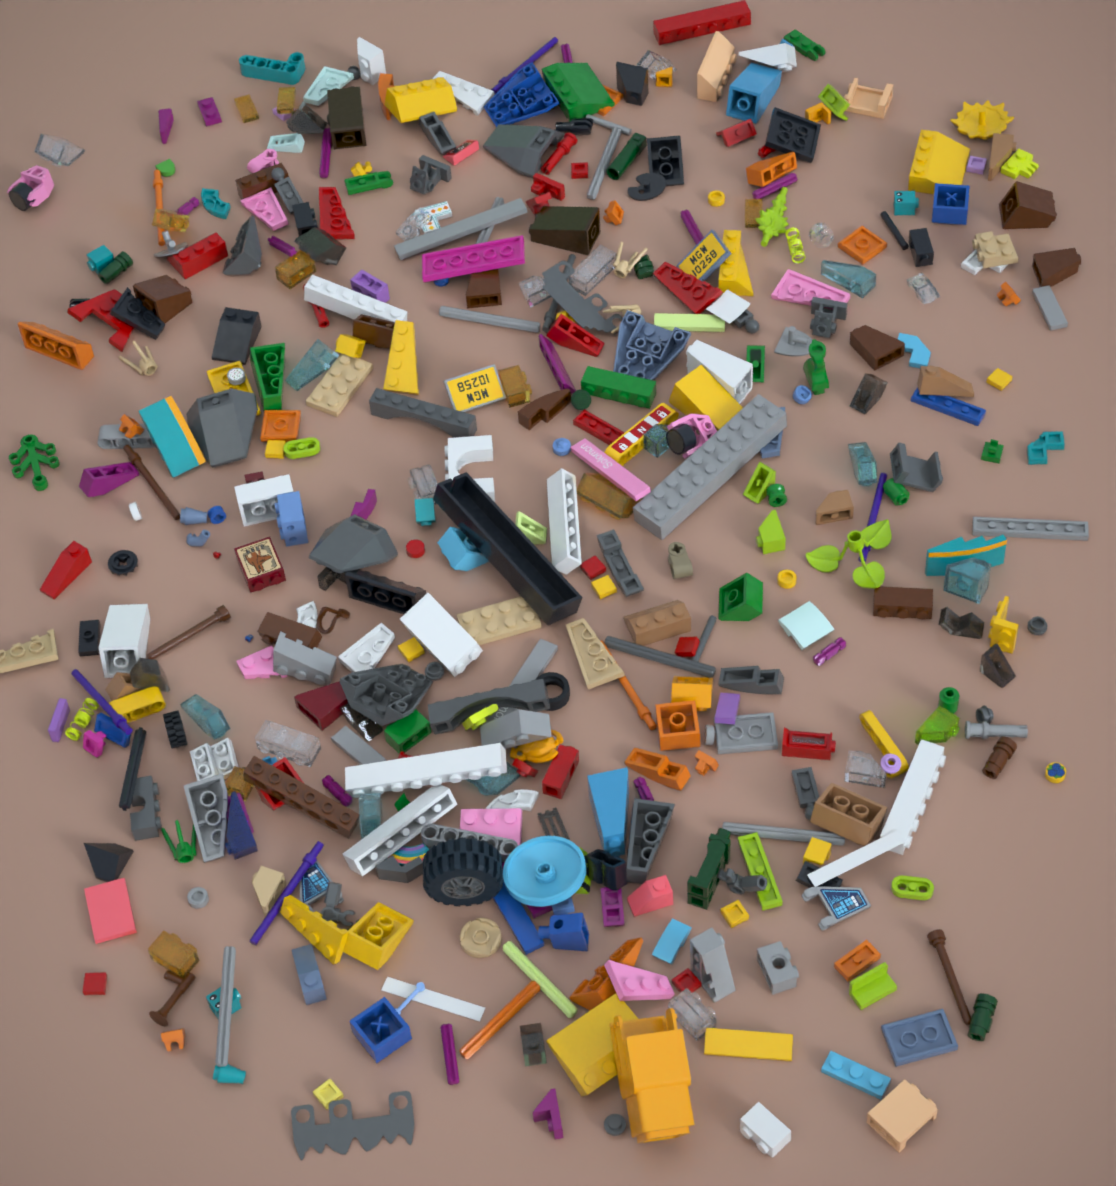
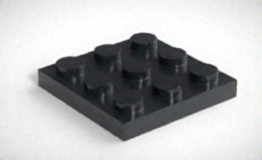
M774 107L765 146L785 154L795 152L796 158L812 163L821 124Z

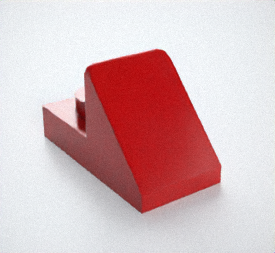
M548 192L525 202L536 216L543 206H550L548 200L552 199V196Z

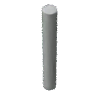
M590 114L586 115V118L593 119L595 124L609 129L614 127L621 128V133L629 136L632 133V129Z

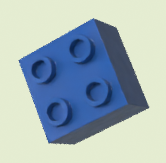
M935 183L932 223L966 225L970 186Z
M385 997L349 1021L352 1033L376 1063L412 1039L410 1027Z

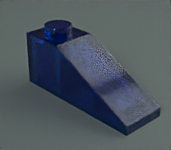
M233 791L231 793L226 834L228 842L225 843L228 855L233 854L235 860L257 852L258 849L237 793Z

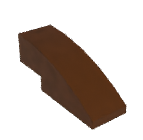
M570 390L555 391L530 402L518 411L519 424L531 430L541 420L548 423L571 403Z

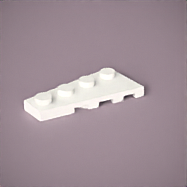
M441 71L433 77V79L444 77L452 86L455 101L462 103L466 109H471L477 116L484 109L486 103L494 96V91Z

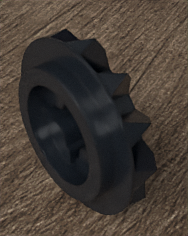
M129 550L117 551L110 556L108 568L112 574L116 573L118 576L125 574L127 576L128 572H134V568L138 567L137 556ZM119 561L122 562V563H125V562H126L127 565H123V564H122V565L120 566Z

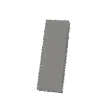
M1050 285L1032 289V294L1050 331L1067 327L1068 322Z
M344 726L331 737L332 742L359 765L386 761L382 755L347 726Z

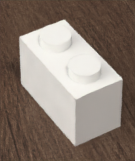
M760 1102L740 1119V1131L747 1139L751 1138L763 1154L767 1153L772 1158L791 1141V1130Z

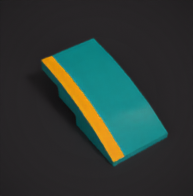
M168 396L138 411L153 444L156 445L172 477H176L206 462L172 396Z
M1000 535L986 541L983 536L965 542L962 537L928 549L925 575L949 576L966 574L1003 564L1007 539L1004 535Z

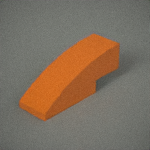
M380 73L378 80L380 104L384 116L387 120H390L392 113L384 104L387 88L395 87L393 74Z
M635 747L624 762L625 765L641 775L679 791L683 789L691 777L686 765L671 762L665 755Z

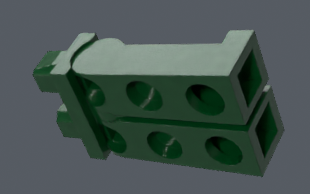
M719 828L716 835L710 834L707 855L697 877L690 876L687 882V904L705 910L708 909L720 881L717 877L719 869L724 871L725 864H729L730 831Z

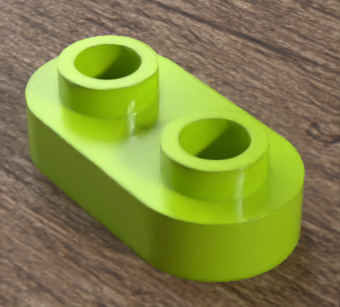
M309 437L289 441L284 445L283 449L287 458L297 459L314 456L320 452L321 448L318 439Z
M900 875L893 879L891 890L899 898L928 900L933 895L934 885L927 878Z

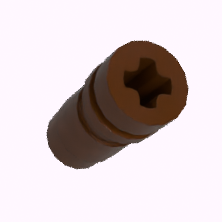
M1001 736L982 769L983 773L991 779H996L1005 767L1007 760L1013 756L1017 749V744L1012 739Z

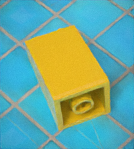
M702 365L675 383L668 401L686 416L689 414L708 415L717 431L743 409Z

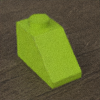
M776 509L772 510L761 524L758 536H756L757 547H761L763 554L785 550L786 538Z

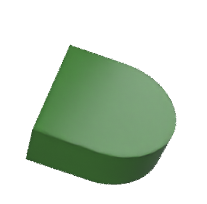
M170 159L155 165L156 170H160L161 175L164 177L171 176L176 171L175 165Z

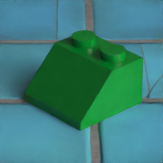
M745 573L719 588V620L750 621L762 614L763 582L749 573Z

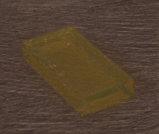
M295 87L279 88L277 114L294 113Z
M250 94L234 99L243 123L259 119Z
M745 199V228H758L760 226L755 219L760 218L762 199Z

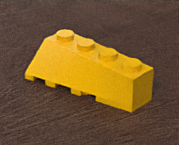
M724 230L723 242L732 254L720 265L718 288L723 293L728 289L737 296H753L741 245V231Z

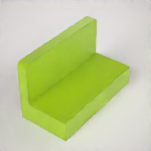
M827 84L818 98L837 117L847 121L849 118L844 112L850 104L832 85Z
M886 962L850 981L849 995L860 1010L897 990V985L887 973L888 965Z

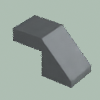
M392 855L375 866L377 877L381 880L409 883L423 874V861L420 857H417L401 867Z

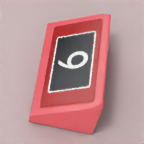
M467 140L456 147V149L445 154L443 158L455 166L478 151L479 143L477 140Z

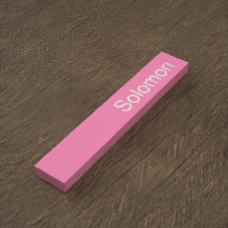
M584 438L570 447L572 453L635 501L651 492L647 484Z

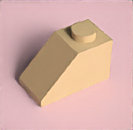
M261 866L259 871L253 875L252 884L264 916H266L281 895L286 885L284 873Z

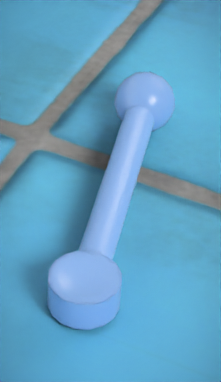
M417 983L416 989L398 1008H395L399 1015L401 1010L418 992L424 991V983Z

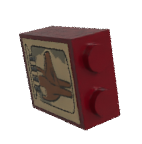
M270 536L234 548L237 562L250 593L286 581L284 569Z

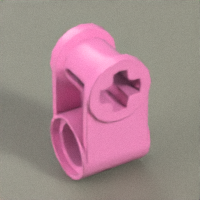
M274 149L265 150L249 161L247 165L248 171L255 173L273 166L274 163L275 165L279 164V161L276 159L277 152Z

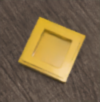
M997 368L987 378L986 383L1002 391L1012 381V376Z
M268 440L265 457L284 459L283 448L286 441Z
M609 575L591 582V586L599 599L617 592V588Z
M415 637L398 645V650L408 663L425 654L423 647Z
M739 900L720 909V913L730 928L749 919V914Z

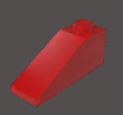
M562 314L554 321L546 334L548 338L560 346L594 357L599 355L605 344Z
M73 541L59 555L40 591L50 598L56 599L92 563L88 549L76 541Z

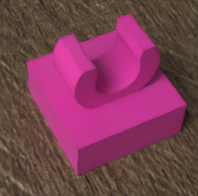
M88 730L84 733L83 748L96 758L101 756L103 747L106 745L103 741L106 734L101 731L95 734Z

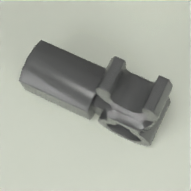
M727 868L726 872L719 869L717 875L720 880L727 883V886L733 893L739 895L744 894L745 891H763L767 886V879L762 875L742 877L735 874L730 868Z
M328 882L324 901L326 907L320 913L322 918L326 921L332 920L335 923L341 921L345 926H352L353 922H348L346 916L348 914L355 915V911L347 910L341 912V909L335 908L339 903L342 884Z

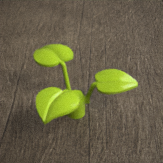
M889 520L876 522L861 532L857 530L849 532L847 536L848 541H845L841 555L839 550L832 545L821 546L805 554L807 561L813 568L821 572H831L838 568V561L843 559L849 547L852 552L859 553L862 566L857 567L853 572L855 584L863 588H878L885 579L884 568L875 561L866 565L862 549L864 545L865 547L870 545L873 549H882L890 544L892 534Z

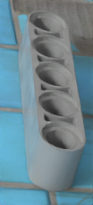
M121 424L103 425L99 429L97 444L103 449H123L127 444L131 448H157L153 444L144 424H140L145 429L142 434H136L131 439L125 437V433L119 430Z
M426 824L421 829L422 842L428 849L433 845L437 846L441 841L446 842L452 838L454 840L465 837L466 839L476 838L478 841L484 840L488 844H492L500 852L502 862H505L510 855L507 852L513 851L518 847L517 842L512 839L437 824Z

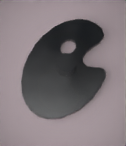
M658 173L641 174L636 177V181L640 183V186L629 187L627 192L634 200H651L664 191L666 180Z

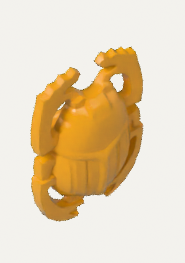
M551 730V734L556 737V740L550 737L519 745L516 749L512 747L510 758H518L522 761L527 759L534 763L550 761L557 756L558 751L555 748L563 743V736L559 732ZM520 751L523 755L519 756L517 752Z

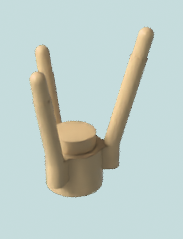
M620 242L616 260L613 263L615 267L614 274L619 278H626L627 274L631 272L648 248H644L639 255L636 251L628 262L625 260L620 262L623 242Z
M637 304L610 306V309L603 310V313L622 312L624 317L627 310L640 315L641 310ZM619 326L612 330L611 333L614 334L618 332Z
M136 341L132 343L142 357L139 361V367L126 358L119 356L120 360L137 370L140 375H152L158 367L148 346H145L147 358Z

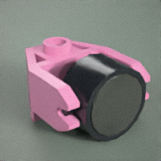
M36 165L21 172L22 177L9 187L7 191L9 198L21 211H26L31 206H38L49 197L54 183L49 170Z
M689 414L667 426L669 431H667L666 440L671 451L677 455L682 454L685 459L701 447L717 430L708 415Z

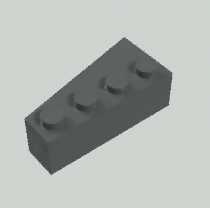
M634 798L626 859L627 882L643 884L647 880L672 819L675 804Z

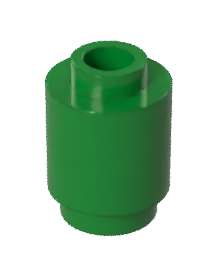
M893 478L888 479L884 483V493L895 505H904L909 500L910 493L902 484L894 483Z
M946 687L939 693L938 708L944 715H952L958 710L960 695L955 688Z

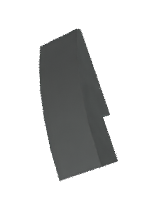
M435 112L419 117L420 127L440 154L456 149L450 134L443 122L439 121Z
M759 666L721 668L718 685L723 688L746 693L782 694L784 677L780 669L760 670Z

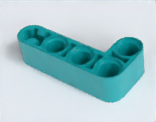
M300 52L292 53L287 62L251 55H244L239 58L241 74L249 78L294 85L300 81L306 70L304 56Z

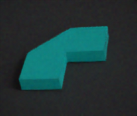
M1063 431L1043 432L1035 442L1030 443L1027 446L1028 465L1047 464V450H1064Z

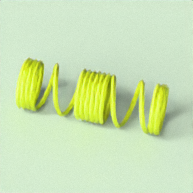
M794 227L786 230L785 235L788 240L792 261L794 263H801L805 260V254L802 251L803 246L799 230ZM791 231L797 232L796 235L788 236V233ZM796 255L804 256L800 261L793 260V258H800L795 257Z
M91 698L85 699L83 708L79 709L74 717V722H71L70 727L65 731L67 737L72 740H79L82 733L72 728L71 725L76 723L82 728L88 726L91 720L89 714L94 715V712L90 709L97 710L99 707L95 700Z

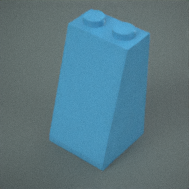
M751 63L729 86L726 116L740 120L751 119L753 123L757 124L780 86L782 71Z
M626 767L588 775L589 800L602 849L609 852L611 856L620 857L625 855L629 805L628 769Z

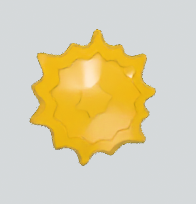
M987 100L984 105L979 103L969 105L964 101L963 110L957 112L958 118L951 119L950 121L958 127L959 133L967 135L970 139L980 138L987 140L993 138L994 133L1001 134L1007 128V124L1012 122L1014 116H1007L1008 111L1003 110L1004 103L992 106L989 100Z

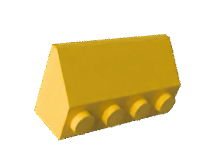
M444 77L390 87L386 91L384 105L400 123L418 120L419 117L431 112H435L436 115H442L457 111L452 86Z

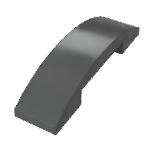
M615 530L597 535L605 561L623 594L627 597L644 591L637 574H634L621 548V542Z

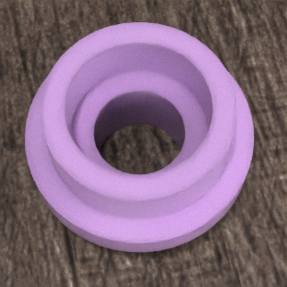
M886 754L882 757L880 765L884 772L893 774L899 771L901 760L895 754ZM888 761H893L894 765H889Z

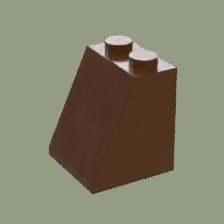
M1016 181L999 203L1002 228H1048L1057 216L1053 193Z
M168 275L133 285L136 299L139 298L143 302L142 304L164 323H167L193 303L190 289L182 286L175 278L172 279Z

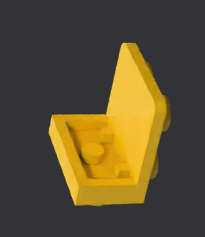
M1005 596L1004 600L998 603L997 615H993L991 619V629L988 638L991 639L990 647L1013 654L1019 624L1006 621L1009 596Z

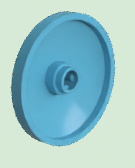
M559 836L536 837L520 844L507 857L503 867V879L509 894L523 904L539 907L554 905L568 899L581 887L586 876V862L580 848L572 841Z

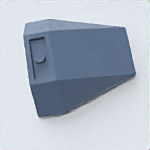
M627 310L619 326L613 372L654 381L684 350L691 332L677 327L673 331L645 322L643 315Z

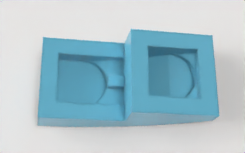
M672 918L660 937L652 955L672 965L692 927Z

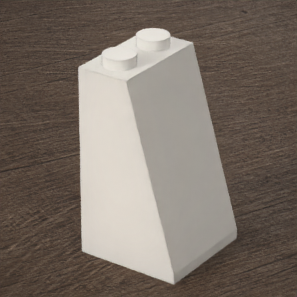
M696 340L693 345L687 348L686 367L688 374L702 365L741 404L753 387V364L699 340Z
M429 593L400 618L410 634L454 677L462 673L466 666L473 660H476L483 651L479 644Z
M148 604L109 606L99 644L105 678H113L117 672L144 675L150 626Z

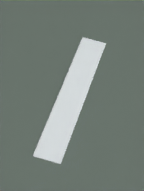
M896 830L807 876L816 887L906 841L899 831Z
M387 977L381 990L408 998L416 989V986ZM428 989L418 992L412 999L413 1001L479 1022L485 1010V1007Z

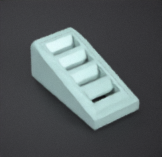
M301 133L270 136L267 149L301 153L305 141Z

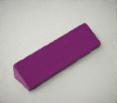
M539 334V347L560 389H569L571 394L574 393L576 389L554 345L545 336Z

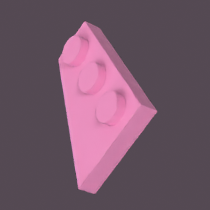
M272 188L240 200L242 206L273 231L289 224Z
M461 809L460 829L512 839L519 846L522 838V809Z
M611 960L604 964L620 1001L671 999L675 995L667 976Z

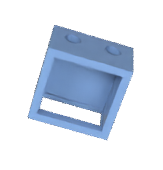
M299 491L278 494V502L275 503L278 528H281L279 529L281 540L285 539L286 547L308 543L304 511Z

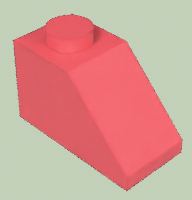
M666 875L645 881L627 897L634 917L673 905V891Z

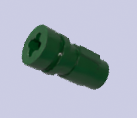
M122 251L113 258V262H110L98 273V277L103 283L108 284L119 276L122 271L125 272L127 268H130L133 265V260L126 252Z
M984 993L977 994L973 1007L974 1013L969 1025V1038L975 1041H984L986 1033L990 1032L993 1022L991 1017L994 1016L998 1003L995 997Z

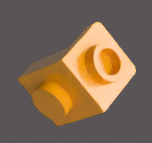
M822 102L805 110V119L813 122L823 120L827 125L831 123V110Z

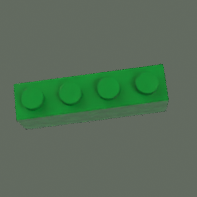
M587 366L581 380V389L586 390L590 396L648 409L651 408L657 393L656 381Z

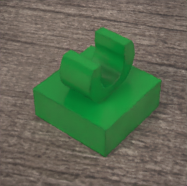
M991 439V442H985L981 460L999 464L1004 445L998 444V440Z

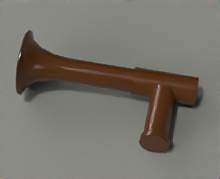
M169 970L165 972L164 979L170 980L178 984V986L160 1010L149 1012L154 1022L164 1027L168 1026L167 1015L181 995L185 993L195 980L194 974L188 972L183 978Z

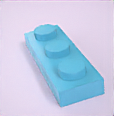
M830 1051L821 1068L822 1073L882 1100L891 1082L890 1077L833 1051Z

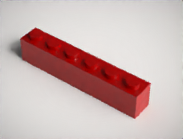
M743 0L654 20L653 32L658 44L663 45L712 34L716 31L720 32L751 25V11L746 1Z

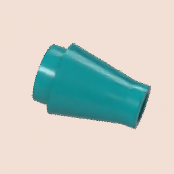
M230 1064L226 1067L215 1066L213 1080H217V1083L243 1084L246 1077V1071Z

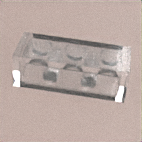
M600 245L574 269L575 273L568 277L569 284L578 293L586 296L615 268L613 263L616 260L617 253Z
M265 720L255 737L257 748L261 752L271 753L280 759L286 757L300 766L311 767L321 750L318 737Z

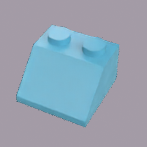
M450 526L437 542L441 552L447 557L450 566L455 570L469 571L489 562L459 528Z

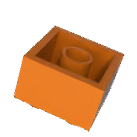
M695 700L655 704L660 751L700 747V730Z

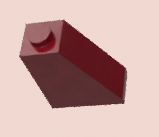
M340 681L298 694L294 697L297 709L322 731L351 708Z

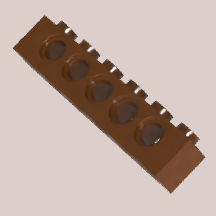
M253 756L243 772L244 781L348 839L359 823L360 814L256 756Z

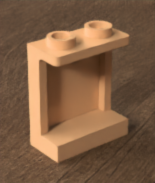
M854 78L853 83L849 84L848 94L844 96V99L850 104L845 111L884 119L893 97V84L887 83L885 89L880 90L858 85V78Z
M903 1080L868 1112L867 1123L900 1153L911 1136L930 1119L932 1121L936 1119L938 1109L931 1099H926L920 1093L916 1085Z

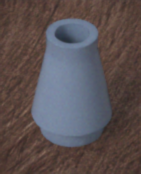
M188 507L186 509L181 508L180 523L185 525L207 523V512Z

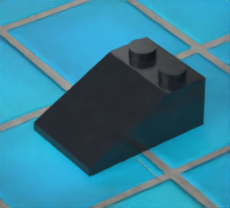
M681 136L647 138L649 173L662 175L666 180V186L684 185Z
M225 307L218 326L212 360L230 363L240 361L241 364L246 365L250 355V347L254 346L262 327L259 312Z

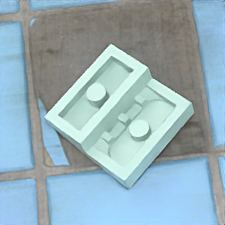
M810 601L778 620L788 637L792 636L801 650L834 630L827 618Z

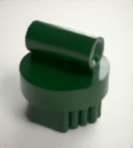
M647 254L642 256L634 266L638 279L653 276L654 266Z
M576 390L571 396V403L578 410L587 409L591 404V396L586 390Z

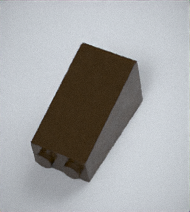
M360 86L327 90L330 132L334 150L367 146Z
M543 206L540 212H537L534 223L529 227L531 242L588 256L601 233L600 211L598 207Z

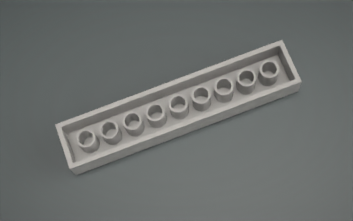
M758 394L633 507L634 521L660 540H663L752 459L762 447H765L787 427L786 412Z

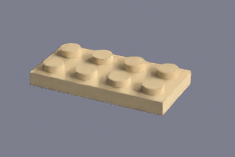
M341 353L307 398L306 405L338 417L372 371L373 364Z
M521 596L456 615L458 623L479 645L542 628L538 614Z

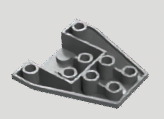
M499 124L484 143L483 148L518 173L533 178L535 173H538L541 168V156L550 144L557 145L565 133L542 126Z
M236 389L224 390L197 398L186 413L188 427L212 468L247 458L258 410L254 393Z
M354 514L325 529L310 553L309 559L316 561L319 565L330 568L334 572L344 573L388 562L395 558L398 552L385 528Z
M405 664L352 672L340 678V684L350 707L381 726L400 720L413 713L433 683L425 675L414 671Z

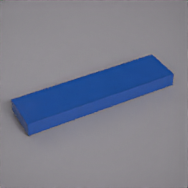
M918 387L911 397V402L979 426L986 414L985 409L950 396L920 395Z
M503 879L501 890L492 898L524 953L527 955L545 946L544 941L539 939L538 931L521 902L514 899L507 891Z

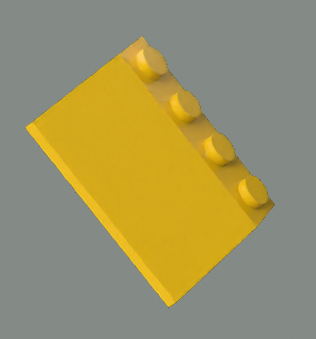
M921 129L909 175L908 191L934 194L935 183L962 185L970 149L939 132Z
M617 993L546 1040L581 1097L590 1094L617 1075L609 1026L610 1023H614V1017L621 1015L622 1021L638 1019L624 1001L619 1000Z

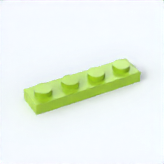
M758 832L738 837V844L749 875H762L767 879L766 888L763 891H755L762 911L782 906L783 901Z

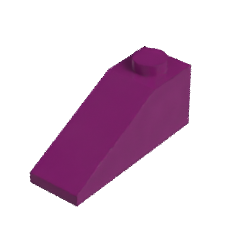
M131 462L86 468L83 470L79 487L87 497L104 495L139 476V471Z

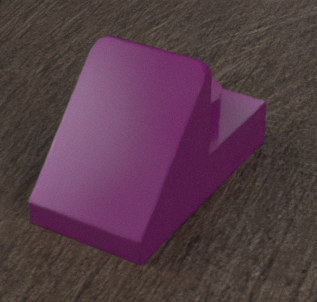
M554 1088L550 1089L533 1111L534 1122L547 1120L549 1132H554L555 1139L563 1138V1130L556 1090Z

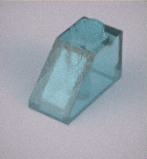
M655 424L643 434L644 449L657 458L669 449L666 440V434L669 431L668 425Z

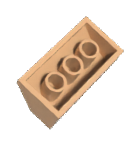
M719 31L715 32L697 73V99L717 102L718 97L722 96L723 85L727 84L728 74L732 72V64L736 63L737 54H735V47Z

